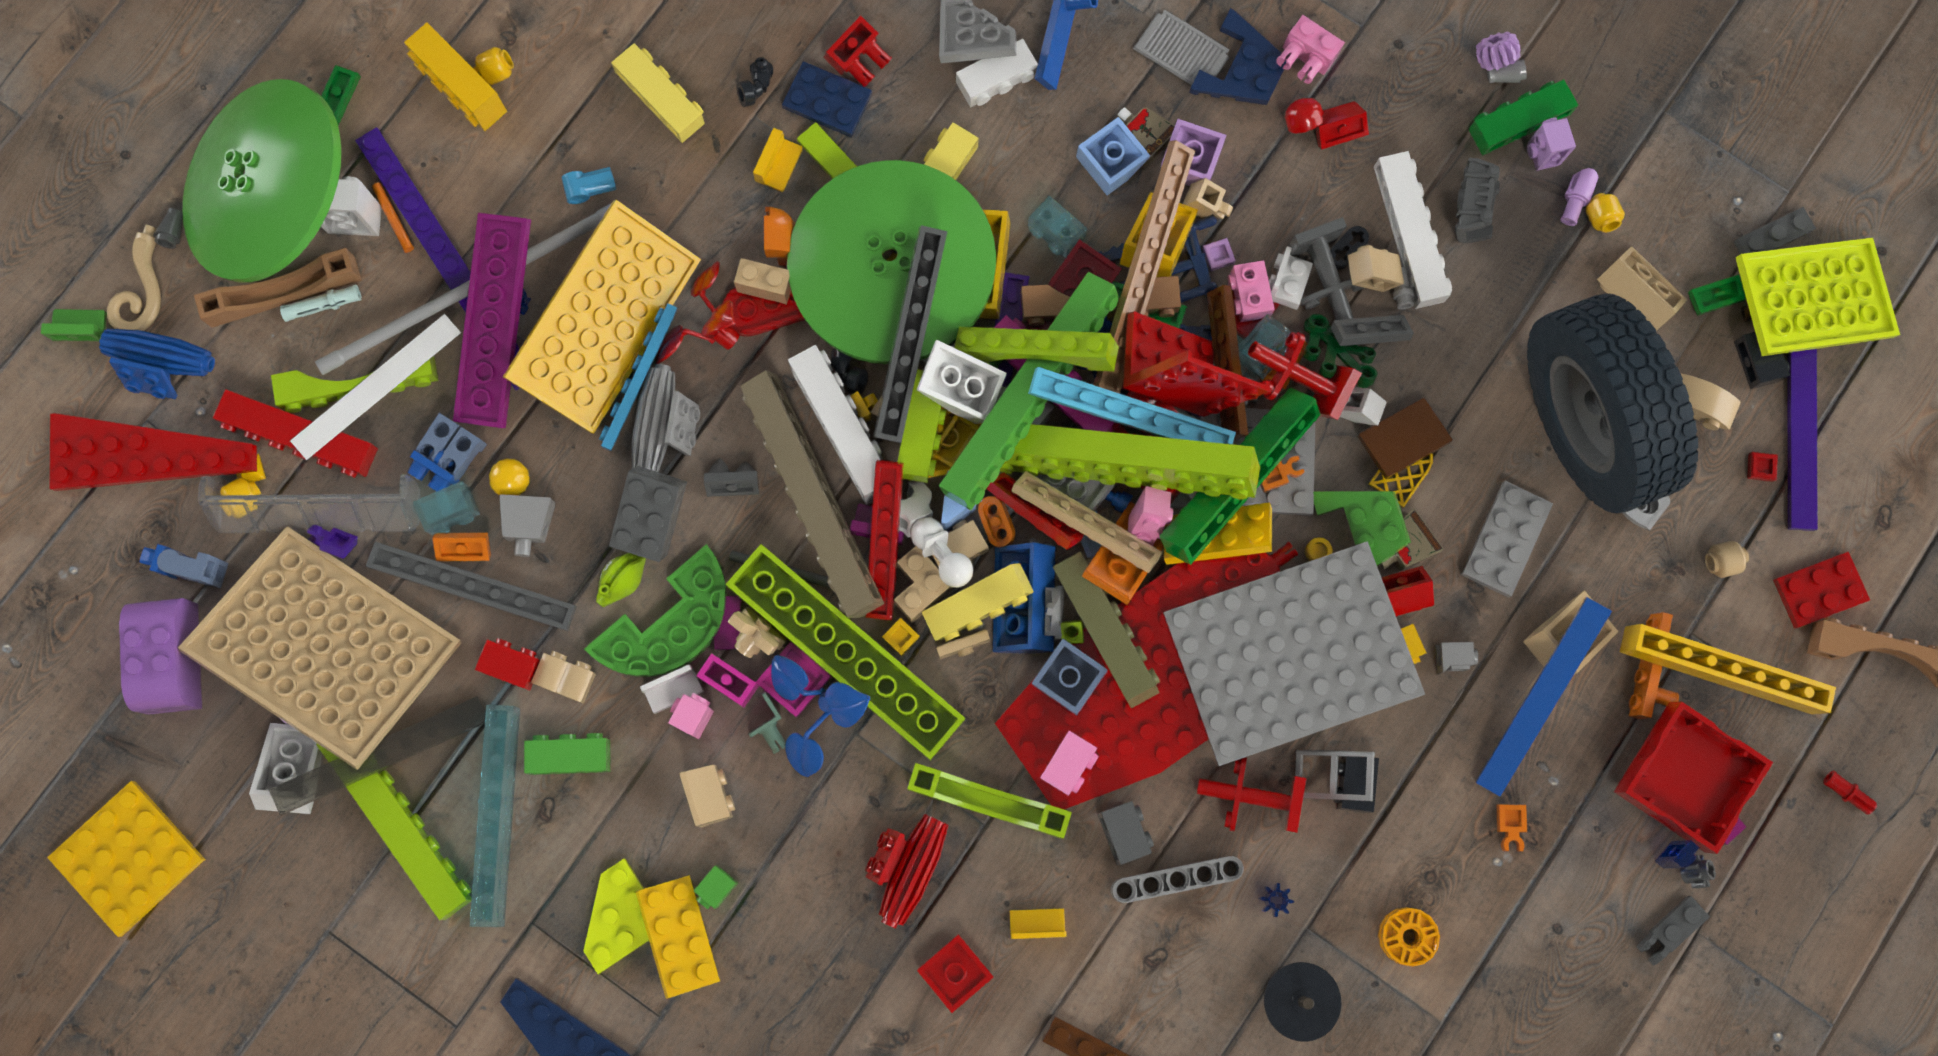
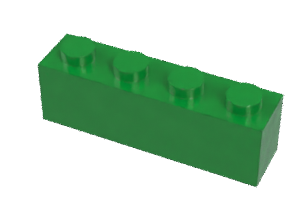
M1564 79L1557 83L1550 81L1544 84L1540 91L1532 93V91L1526 92L1514 103L1507 101L1499 105L1496 111L1490 114L1488 112L1479 114L1473 119L1474 122L1469 128V132L1482 156L1537 131L1542 122L1547 119L1557 118V120H1561L1570 116L1578 107V103Z

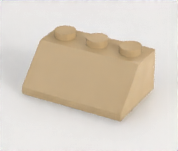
M1632 246L1597 279L1603 291L1626 299V302L1632 303L1636 310L1639 309L1646 316V320L1651 322L1656 331L1675 315L1687 301Z

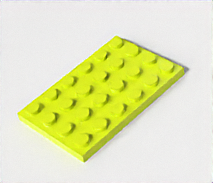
M1873 238L1745 253L1735 257L1762 356L1889 339L1900 335Z

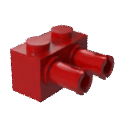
M861 15L826 51L823 57L841 75L844 72H849L863 87H866L874 79L875 75L859 61L861 54L868 55L881 70L892 59L876 43L879 33Z

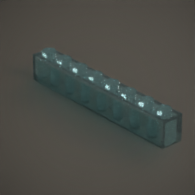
M486 705L470 927H505L520 708L515 706Z

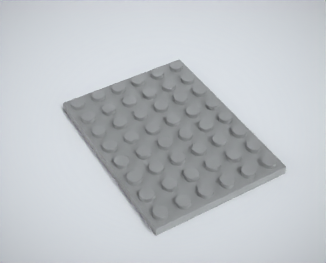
M1368 541L1163 613L1218 766L1425 695Z

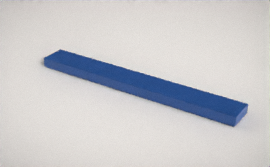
M1588 597L1585 598L1475 781L1477 784L1498 796L1502 795L1612 612L1610 609Z

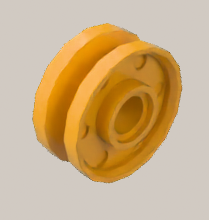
M1403 907L1394 909L1384 917L1379 925L1378 940L1380 948L1389 959L1398 964L1413 967L1423 965L1433 958L1439 948L1440 934L1437 924L1430 915L1422 910ZM1407 929H1411L1415 935L1414 941L1410 944H1406L1403 940V934Z

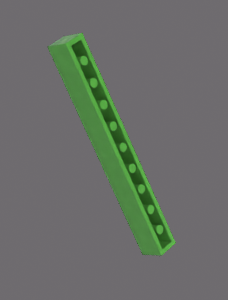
M1088 272L1048 330L1098 332L1109 311L1114 310L1117 306L1119 296L1115 285ZM1027 359L939 484L945 496L969 510H972L975 504L981 502L986 488L997 479L1000 468L1005 461H1008L1013 456L1016 445L1020 439L1027 436L1030 425L1036 417L1042 414L1045 403L1048 401L1028 394L1035 368L1040 367L1067 375L1072 371L1073 364L1041 359Z

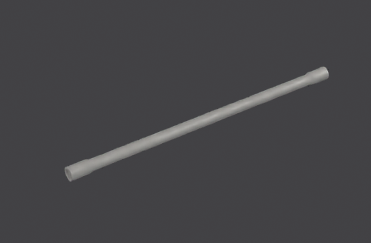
M611 204L529 248L526 265L596 228ZM470 280L342 349L335 350L316 360L317 367L322 375L343 365L353 357L468 296Z

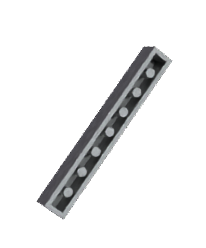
M922 225L918 228L874 429V437L899 443L902 442L948 231Z

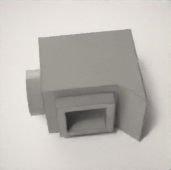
M1473 642L1440 643V645L1435 646L1437 675L1444 673L1446 670L1447 672L1467 671L1470 669V666L1478 664V651L1474 649Z

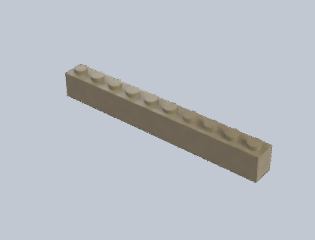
M765 370L740 386L744 393L742 395L743 401L753 412V422L757 429L762 432L765 438L763 440L764 446L775 460V470L783 477L786 484L784 489L797 507L795 508V513L807 529L806 537L808 541L815 546L818 553L816 556L817 561L828 574V584L836 592L840 600L838 605L841 612L848 618L859 619L883 605L884 601L778 375Z

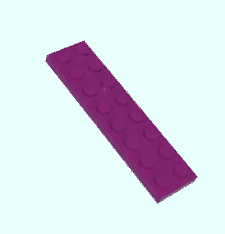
M478 213L453 415L454 422L506 428L511 382L503 378V375L515 357L531 226L530 219Z

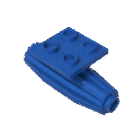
M105 329L99 341L100 352L111 357L109 363L125 389L133 393H148L159 399H164L165 397L176 399L178 396L171 384L170 374L205 376L215 366V358L211 356L212 353L209 350L182 339L141 330Z

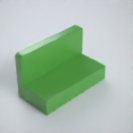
M54 309L52 324L42 323L41 334L52 341H100L101 335L106 328L107 313L104 310Z

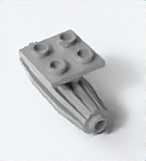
M656 364L655 368L649 369L642 388L632 435V469L640 466L659 472L668 445L687 456H691L692 448L695 446L696 423L700 419L699 405L679 391H675V372H672L671 367L668 365Z

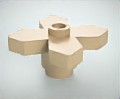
M746 607L742 613L739 611L734 612L728 620V623L741 632L736 638L735 648L748 658H752L754 654L757 655L760 650L770 655L776 649L784 648L789 641L751 607Z

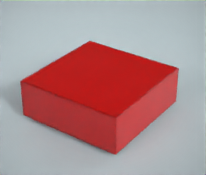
M1750 452L1748 454L1747 479L1776 481L1778 455Z

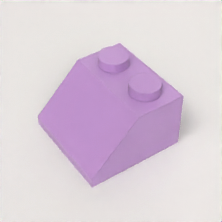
M1177 119L1170 141L1177 140L1195 150L1185 185L1190 186L1192 183L1204 178L1211 181L1226 135Z

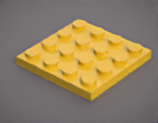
M130 781L47 857L117 937H122L205 860L135 781Z

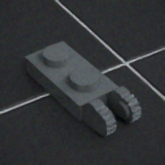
M1687 896L1649 930L1650 933L1637 945V948L1640 952H1643L1658 941L1661 947L1648 960L1652 965H1656L1669 953L1673 952L1710 916L1692 896Z

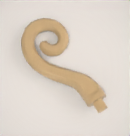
M145 225L143 233L137 232L132 245L133 262L146 291L145 308L136 320L126 321L120 316V307L124 303H130L131 312L139 314L142 309V300L136 293L131 291L115 294L107 306V318L114 329L145 331L154 323L159 314L161 292L152 265V256L156 246L155 238L153 237L156 228L153 226Z

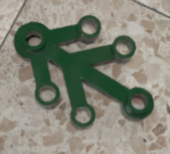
M1312 314L1305 320L1304 330L1310 337L1303 353L1304 358L1308 361L1318 360L1321 349L1318 347L1320 339L1327 345L1325 359L1319 369L1321 376L1325 378L1334 377L1337 370L1335 364L1337 355L1347 367L1354 368L1362 373L1356 384L1357 386L1368 388L1374 384L1378 372L1373 366L1367 365L1373 363L1376 351L1373 348L1357 345L1340 346L1334 338L1335 335L1331 326H1329L1328 319L1323 315ZM1350 354L1357 355L1359 360L1365 364L1360 365Z

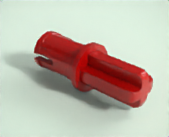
M1831 771L1824 778L1823 784L1840 795L1842 801L1850 802L1867 815H1870L1877 808L1876 801L1860 791L1856 783L1851 784L1837 774L1836 771Z

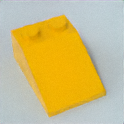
M1150 192L1124 244L1120 265L1128 268L1131 266L1152 199V192ZM1179 203L1156 277H1171L1198 209Z

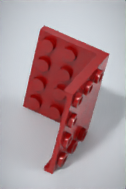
M1135 311L1127 314L1123 388L1203 417L1220 413L1229 407L1239 406L1244 401L1257 399L1258 396L1270 392V381L1265 380L1259 383L1214 366L1212 341Z

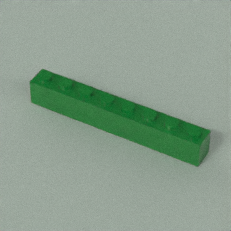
M1289 388L1240 444L1255 448L1260 465L1257 488L1320 416L1314 397ZM1197 492L1194 498L1186 507L1181 509L1179 515L1159 536L1166 552L1191 565L1247 499H1236L1231 495L1225 494L1214 497L1206 495L1204 492Z

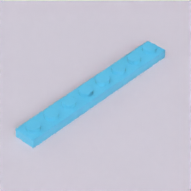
M1040 367L1035 368L1028 392L1030 395L1158 437L1233 444L1236 434L1234 431Z

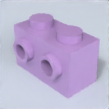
M1550 118L1545 120L1529 140L1527 153L1533 159L1536 171L1561 165L1575 149V141L1567 118L1561 120Z

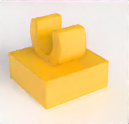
M859 392L850 395L856 406L858 418L862 417L865 423L872 420L870 411L878 402L874 393L863 399Z

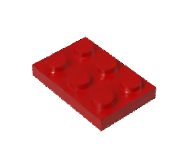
M1849 552L1773 580L1794 629L1870 601Z

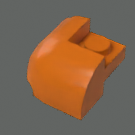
M765 207L767 214L764 215V251L766 258H777L779 265H787V255L790 252V238L795 222L782 209Z

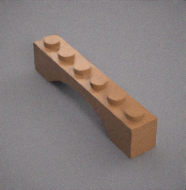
M347 248L320 255L306 266L286 275L253 284L218 287L196 294L194 298L200 319L213 328L327 292V290L347 286L362 281L355 256Z
M1178 276L1156 277L1144 315L1148 316V314L1159 313V317L1174 316V313H1177L1181 308ZM1049 285L1022 286L1020 291L1023 323L1029 322L1030 326L1045 324L1044 321H1054L1070 297L1058 292ZM1120 298L1115 309L1107 314L1108 321L1114 320Z
M1826 617L1824 620L1813 623L1807 654L1830 660L1844 658L1856 652L1874 651L1890 654L1918 668L1938 688V646H1921L1919 641L1907 638L1898 640L1893 638V634L1877 631L1872 633L1867 631V627L1861 625H1842L1841 621L1835 618Z

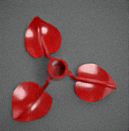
M719 261L704 270L691 288V296L696 297L699 295L712 312L711 318L705 323L701 333L687 328L683 329L681 325L669 331L665 335L656 354V364H660L678 349L685 335H692L707 340L711 344L716 341L726 350L731 349L738 341L740 334L730 327L735 324L733 303L730 300H726L715 309L706 297V290L713 285L718 275Z

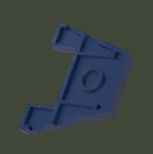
M1230 8L1220 28V32L1243 43L1224 80L1199 70L1189 93L1194 95L1199 93L1210 94L1214 98H1220L1221 96L1235 98V101L1267 105L1284 71L1283 67L1286 64V60L1280 67L1277 64V58L1282 53L1235 10Z

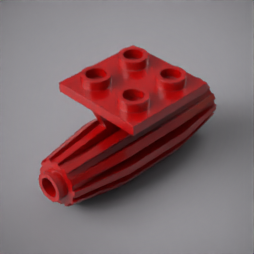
M924 814L907 840L904 839L905 834L891 828L881 833L877 841V847H879L875 857L872 856L869 859L865 871L867 872L866 878L881 886L887 882L879 915L883 917L882 923L895 929L898 924L902 926L905 924L921 900L940 859L948 824Z

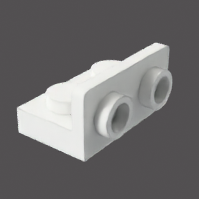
M1287 246L1284 254L1279 253L1273 268L1278 270L1276 275L1271 274L1269 285L1273 302L1297 310L1313 263L1291 256L1292 248Z

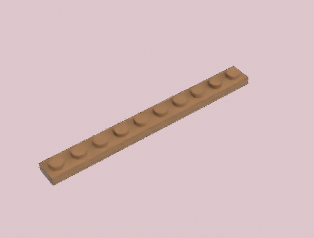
M1177 140L1169 141L1111 326L1110 333L1119 346L1114 372L1097 371L1093 384L1119 394L1124 382L1127 314L1133 311L1145 314L1195 154V150Z

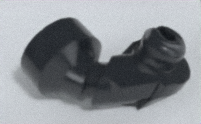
M764 57L757 58L750 65L753 84L749 80L737 82L736 84L738 99L742 107L755 105L757 98L766 93L767 87L770 85L773 65Z
M833 348L831 351V366H833L835 372L838 373L840 379L846 385L848 392H859V394H862L868 383L867 370L858 367L850 370L852 357Z

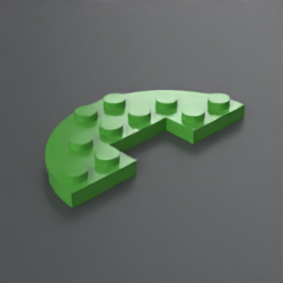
M706 544L666 578L683 599L643 633L624 614L584 648L586 652L611 670L637 677H652L671 673L691 663L703 653L713 641L722 623L727 593L723 571L708 545Z

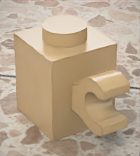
M1207 178L1192 183L1183 202L1187 206L1198 209L1197 216L1201 218L1213 214L1217 218L1223 219L1224 216L1229 217L1233 209L1230 204L1222 201L1226 190Z

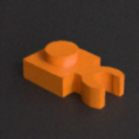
M1299 456L1291 457L1286 464H1282L1280 461L1260 484L1262 491L1266 492L1287 485L1289 483L1287 476L1293 478L1300 477L1305 472L1304 469L1296 471L1292 468V463L1300 460Z
M1496 805L1497 832H1505V837L1501 842L1502 851H1509L1510 841L1516 843V850L1518 852L1523 851L1524 842L1519 832H1527L1526 805Z

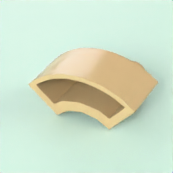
M1681 373L1683 384H1685L1689 394V402L1692 404L1694 419L1700 421L1704 427L1710 430H1718L1719 428L1730 430L1741 402L1730 392L1711 382Z

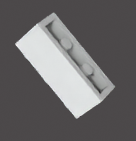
M1024 39L1016 42V56L981 59L956 72V83L970 108L976 104L981 106L987 103L992 96L998 93L1005 94L1014 85L1032 80L1035 77L1038 63Z

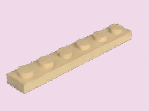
M1027 471L1014 483L1011 491L1022 499L1041 508L1047 514H1051L1067 526L1076 529L1089 539L1096 541L1114 554L1123 557L1148 573L1163 553Z

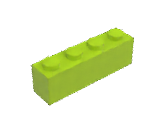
M917 369L897 462L904 463L903 479L928 483L929 476H934L937 461L932 460L934 450L939 451L942 435L937 434L939 424L944 425L947 409H942L941 405L917 391L924 372Z

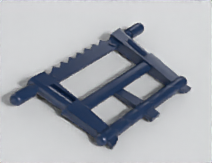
M1214 216L1198 220L1196 223L1193 222L1184 244L1189 259L1178 262L1171 274L1172 276L1193 268L1199 286L1180 292L1181 303L1202 295L1207 297L1208 292L1218 287L1215 282H1211L1205 253H1201L1196 230L1200 231L1216 225L1217 219ZM1121 243L1118 248L1112 246L1109 251L1104 253L1100 251L1099 253L1110 261L1120 259L1124 243ZM1124 280V281H1122V282H1119V283L1125 285L1126 280Z

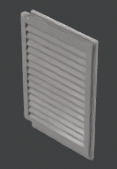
M1166 10L1163 11L1162 15L1159 13L1155 15L1133 48L1190 85L1193 84L1199 70L1216 77L1229 59L1228 55H1226L1229 52L1227 47Z

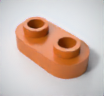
M995 496L983 498L982 502L979 503L978 513L988 540L996 547L1009 546L1014 541L1016 532L1005 503ZM992 505L997 507L995 514L991 512ZM1002 529L1006 531V537L1004 539L1000 536V532Z

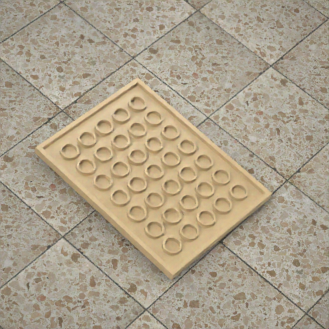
M287 526L182 642L178 649L358 770L460 646L461 642L458 638L329 553L319 550L317 545Z

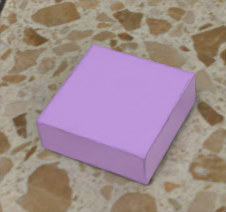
M1227 238L1203 245L1202 247L1210 272L1233 265L1236 262Z

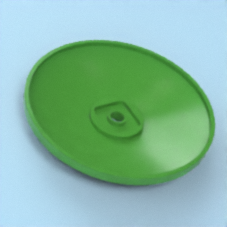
M275 79L256 84L232 99L214 118L201 138L187 173L182 214L189 247L198 262L212 274L234 282H254L270 277L295 260L309 245L323 224L338 185L341 167V140L338 124L331 108L316 91L299 82L286 79Z
M885 160L860 165L845 171L825 184L814 194L799 215L792 231L790 252L787 255V270H789L791 291L798 309L812 330L830 346L848 356L870 363L889 364L918 228L922 225L948 232L920 360L930 356L936 340L949 346L953 345L956 342L959 327H972L979 319L990 298L996 274V250L992 230L985 213L968 190L952 177L935 168L901 160ZM886 250H895L897 252L896 259L886 261L883 258Z

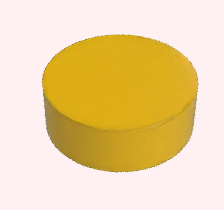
M1321 537L1312 539L1305 547V556L1309 562L1330 555L1333 552L1330 542Z

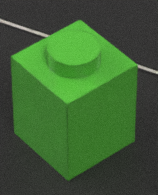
M715 865L694 890L698 895L696 900L706 909H709L711 906L717 909L738 882L718 865Z

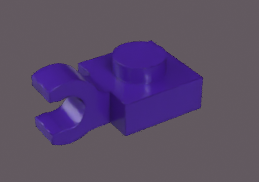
M312 525L307 530V533L312 535L308 540L320 546L319 550L342 559L357 545V536L334 527L330 532L318 525Z

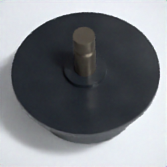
M1307 962L1288 964L1275 972L1266 986L1264 1008L1267 1018L1280 1034L1291 1040L1308 1042L1325 1036L1335 1026L1341 1013L1342 1001L1339 987L1334 978L1318 965Z

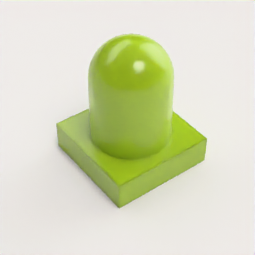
M1082 620L1061 623L1062 639L1070 644L1084 643Z

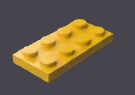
M1270 502L1241 506L1195 561L1272 552V507ZM1179 514L1173 515L1170 524ZM1164 548L1166 565L1184 563V561L1167 553Z
M690 875L636 891L665 998L668 999L720 982Z

